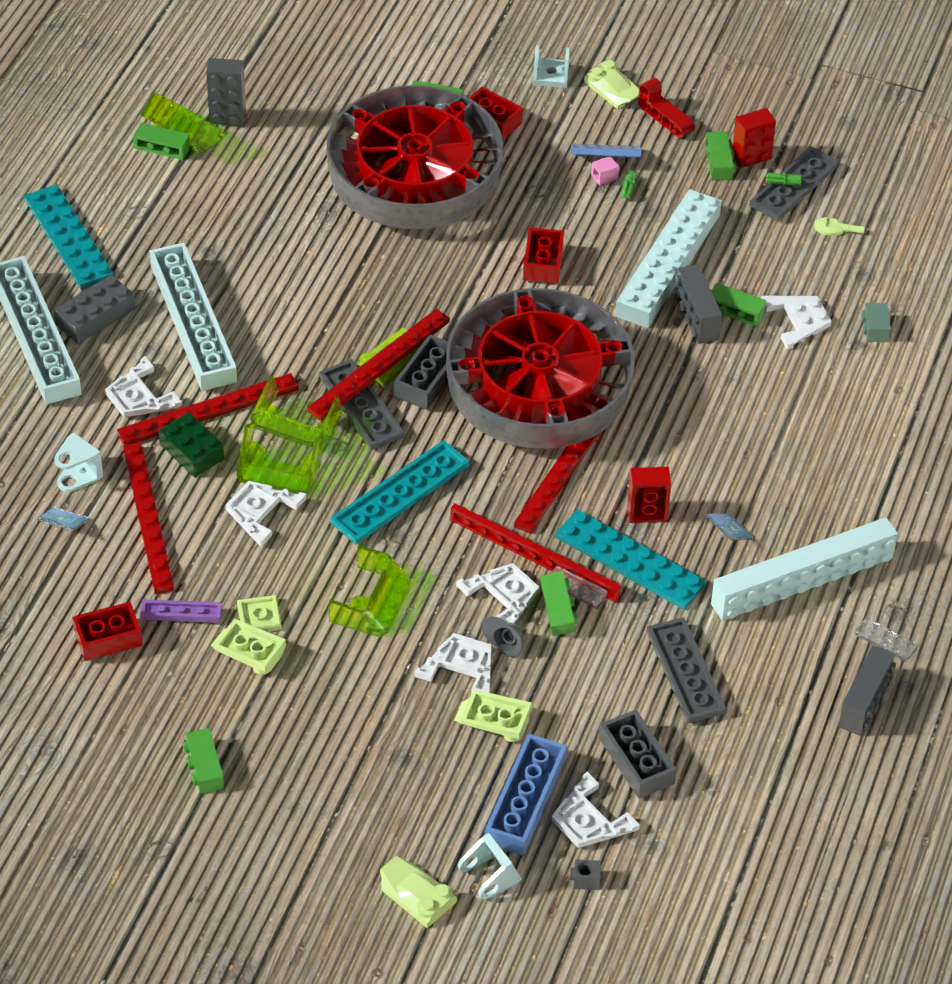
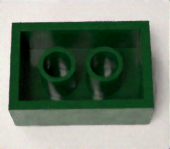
M190 412L159 429L160 446L194 478L225 460L224 445Z

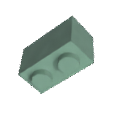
M866 303L865 310L861 311V321H864L863 334H866L867 342H889L891 327L888 304Z

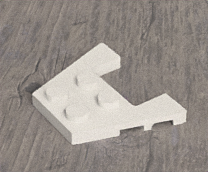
M761 296L762 299L766 300V312L785 309L796 329L781 335V340L787 350L793 348V345L800 341L801 343L804 342V339L808 336H814L831 326L832 321L818 296Z
M146 356L140 360L136 367L133 368L132 366L130 372L124 377L120 376L105 389L106 395L124 418L182 407V401L174 391L155 398L142 382L141 377L154 372V366Z
M248 481L226 504V510L262 547L272 536V530L259 524L262 519L279 502L297 510L306 500V494L301 492L299 494L290 493L288 489L283 491L272 489L270 485Z
M514 563L492 569L490 573L481 576L476 574L474 578L456 581V586L466 596H470L480 588L485 587L507 608L496 617L503 619L507 623L514 624L539 592V586Z
M453 633L432 657L426 659V663L421 668L418 667L415 670L414 677L432 682L437 669L442 667L475 677L476 681L471 689V694L473 689L489 693L491 644Z
M588 772L582 776V780L577 786L575 785L572 793L552 815L551 821L577 848L639 830L640 824L628 812L610 823L585 798L599 789V783Z

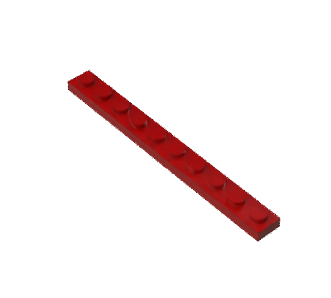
M437 308L309 405L307 407L308 413L323 421L419 347L429 334L434 335L450 323V317Z
M292 373L119 428L117 429V434L123 445L138 443L159 436V429L188 412L199 422L298 391V384Z
M599 399L595 407L602 409L609 403ZM599 434L583 442L566 446L515 520V528L532 534Z
M142 442L123 445L154 594L174 591Z
M456 503L451 507L450 521L554 573L563 571L564 578H568L570 581L615 603L620 599L621 585L615 581L609 580L599 573L593 572L581 564H577L530 539H526L516 532L510 531Z

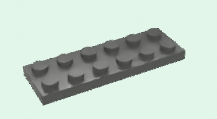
M810 146L780 173L786 172V174L801 175L800 186H782V184L769 183L750 200L749 206L779 221L838 167L839 161Z
M351 359L320 371L319 377L327 389L330 390L358 369V367ZM370 384L341 406V409L370 450L404 437L403 429Z
M685 618L647 626L646 632L687 723L726 714V707Z

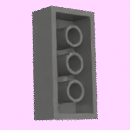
M209 58L206 70L209 124L244 126L246 116L244 60Z
M699 264L678 268L677 276H675L676 288L674 289V297L679 300L680 310L685 314L686 323L690 324L692 336L696 338L698 344L719 340L722 313Z
M111 274L54 309L55 324L79 344L135 310L134 293Z
M429 334L394 381V397L426 410L430 407L448 382L446 371L448 341Z
M872 645L842 703L839 728L859 736L862 735L864 729L868 730L872 721L870 717L872 714L875 715L879 708L878 701L884 699L887 691L885 688L890 686L893 681L894 675L892 674L896 667L894 662L895 653Z
M636 709L600 724V741L638 799L675 784L677 769Z

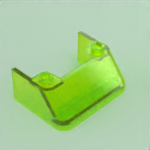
M153 91L141 113L142 117L154 122V126L190 134L189 145L192 146V150L199 154L201 151L204 153L221 141L226 134L222 129Z
M270 376L251 415L253 427L308 447H316L330 439L343 413L339 398L335 397L324 423H319L313 427L281 416L280 409L272 405L278 388L274 377Z
M251 422L245 425L237 468L238 480L245 484L248 481L270 485L272 489L281 491L288 489V492L299 494V492L307 494L310 492L321 465L325 437L321 436L314 440L312 454L305 455L302 458L301 466L265 459L266 449L264 445L253 441L256 423Z
M358 545L357 568L371 571L381 576L370 598L355 596L349 605L330 599L329 622L381 637L388 633L410 589V577L389 554Z

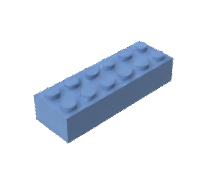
M528 733L485 828V835L489 833L501 849L518 855H525L566 761L567 745Z

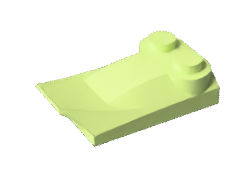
M612 60L604 61L591 68L584 77V83L617 109L638 98L639 87L618 70L616 62Z
M234 619L228 628L223 629L211 646L214 650L253 667L255 673L264 675L269 673L282 657L286 647V639Z
M473 689L471 696L461 703L454 721L501 734L507 741L516 742L524 735L529 722L532 703Z
M395 856L380 870L382 878L381 891L426 928L457 903V897L453 895L452 889L448 885L438 883L415 864L399 856Z

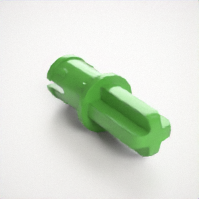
M629 170V172H626L625 180L622 182V198L629 199L632 190L635 189L637 177L635 171Z
M783 172V174L767 173L766 182L782 184V186H800L801 175L786 174V172Z

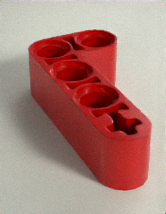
M653 77L639 86L638 104L644 112L678 138H682L695 130L693 120L661 96L662 85L657 78Z

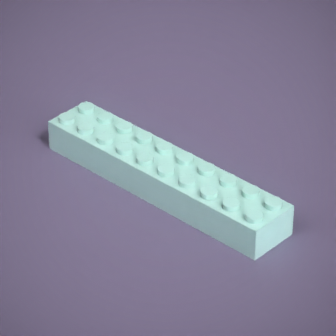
M691 189L688 190L617 299L615 317L649 328L676 286L675 276H677L678 268L689 265L719 218L722 200Z
M185 243L150 250L151 268L201 391L237 383L236 365Z
M25 256L0 262V301L45 404L82 395L80 378Z
M885 517L716 578L713 584L711 605L722 621L729 618L732 619L742 613L751 612L756 608L770 605L772 602L786 599L789 596L803 593L808 589L819 587L832 580L836 581L843 576L855 574L862 569L893 559L898 533Z

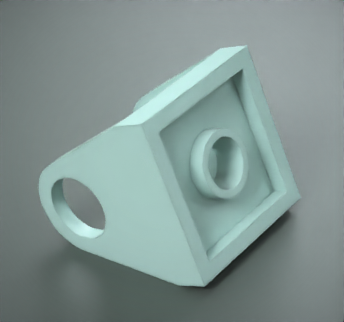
M536 45L533 85L567 88L570 47H566L565 60L540 58V45Z
M75 433L70 434L54 458L56 466L64 469L57 483L58 487L65 492L75 491L103 477L100 451ZM63 455H70L68 464L59 462V458ZM65 478H74L76 483L73 486L67 487L62 484V481Z
M489 833L482 837L458 863V868L461 872L470 871L494 857L501 865L479 889L478 895L484 900L499 894L522 880L512 862ZM475 857V859L473 860V862H471V863H470L469 865H467V866H464V864H465L469 859ZM496 884V886L494 887L493 890H491V891L488 892V893H485V891H486L490 886Z

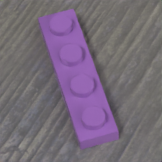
M142 599L140 619L220 623L222 604L221 602Z

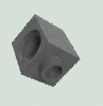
M575 859V868H570V880L574 881V889L599 890L601 861Z

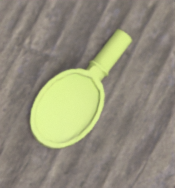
M831 217L819 218L814 224L817 232L828 236H837L844 232L864 234L865 229L863 226L844 224L841 220Z

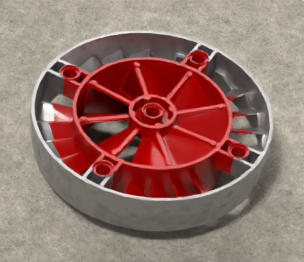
M404 85L385 88L367 94L348 105L337 116L330 127L327 137V164L332 185L340 199L359 215L390 227L428 229L445 226L470 216L490 199L497 187L502 168L503 139L493 117L470 98L439 87ZM468 128L478 135L472 137ZM353 132L359 133L357 139L350 138L349 136ZM483 139L489 147L473 150V141ZM389 150H397V156L373 168L369 166L382 153ZM492 151L495 160L473 161V152ZM400 161L405 164L397 180L384 176ZM473 163L492 164L495 167L490 174L481 173L473 169ZM419 166H420V168H421V172H422L423 179H424V182H423V183H422V179H421V174H420Z
M527 288L492 296L475 305L461 317L448 340L446 371L450 393L456 407L478 430L511 445L541 449L559 448L577 444L594 437L606 429L618 417L626 403L632 385L634 351L624 327L610 312L595 302L566 291L547 288ZM594 334H596L603 340L598 342ZM522 353V357H513V356H512V355H515V354ZM522 362L521 369L496 382L488 375L495 365ZM622 364L626 376V384L601 381L602 367ZM526 375L531 377L522 397L510 393ZM478 382V389L465 393L460 384ZM600 384L621 390L615 398L599 394ZM597 398L609 403L602 409L595 407Z

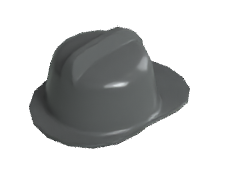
M495 616L488 617L483 621V634L500 652L509 657H515L521 652L523 633L518 625L507 623Z

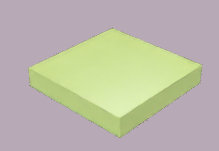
M276 595L237 600L240 621L266 632L282 630Z

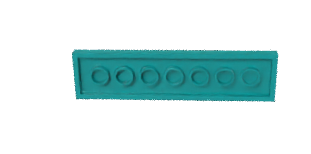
M57 184L24 195L27 205L81 290L95 285L111 274L114 276L113 271Z
M443 440L330 518V523L357 545L469 467V460Z
M578 509L555 532V538L683 610L688 607L706 586V580Z

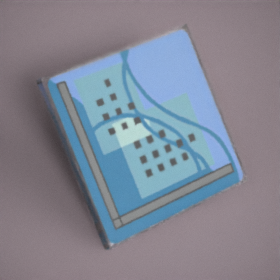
M53 507L39 516L37 520L52 524L55 529L62 527L64 528L63 531L68 529L74 531L88 521L89 517Z
M706 514V517L720 530L719 534L723 538L727 536L730 540L754 539L731 514Z

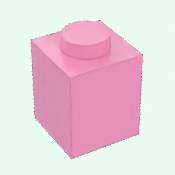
M611 156L592 162L591 175L599 186L618 180L620 167Z

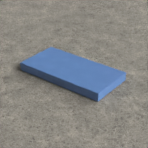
M571 144V154L641 157V147Z

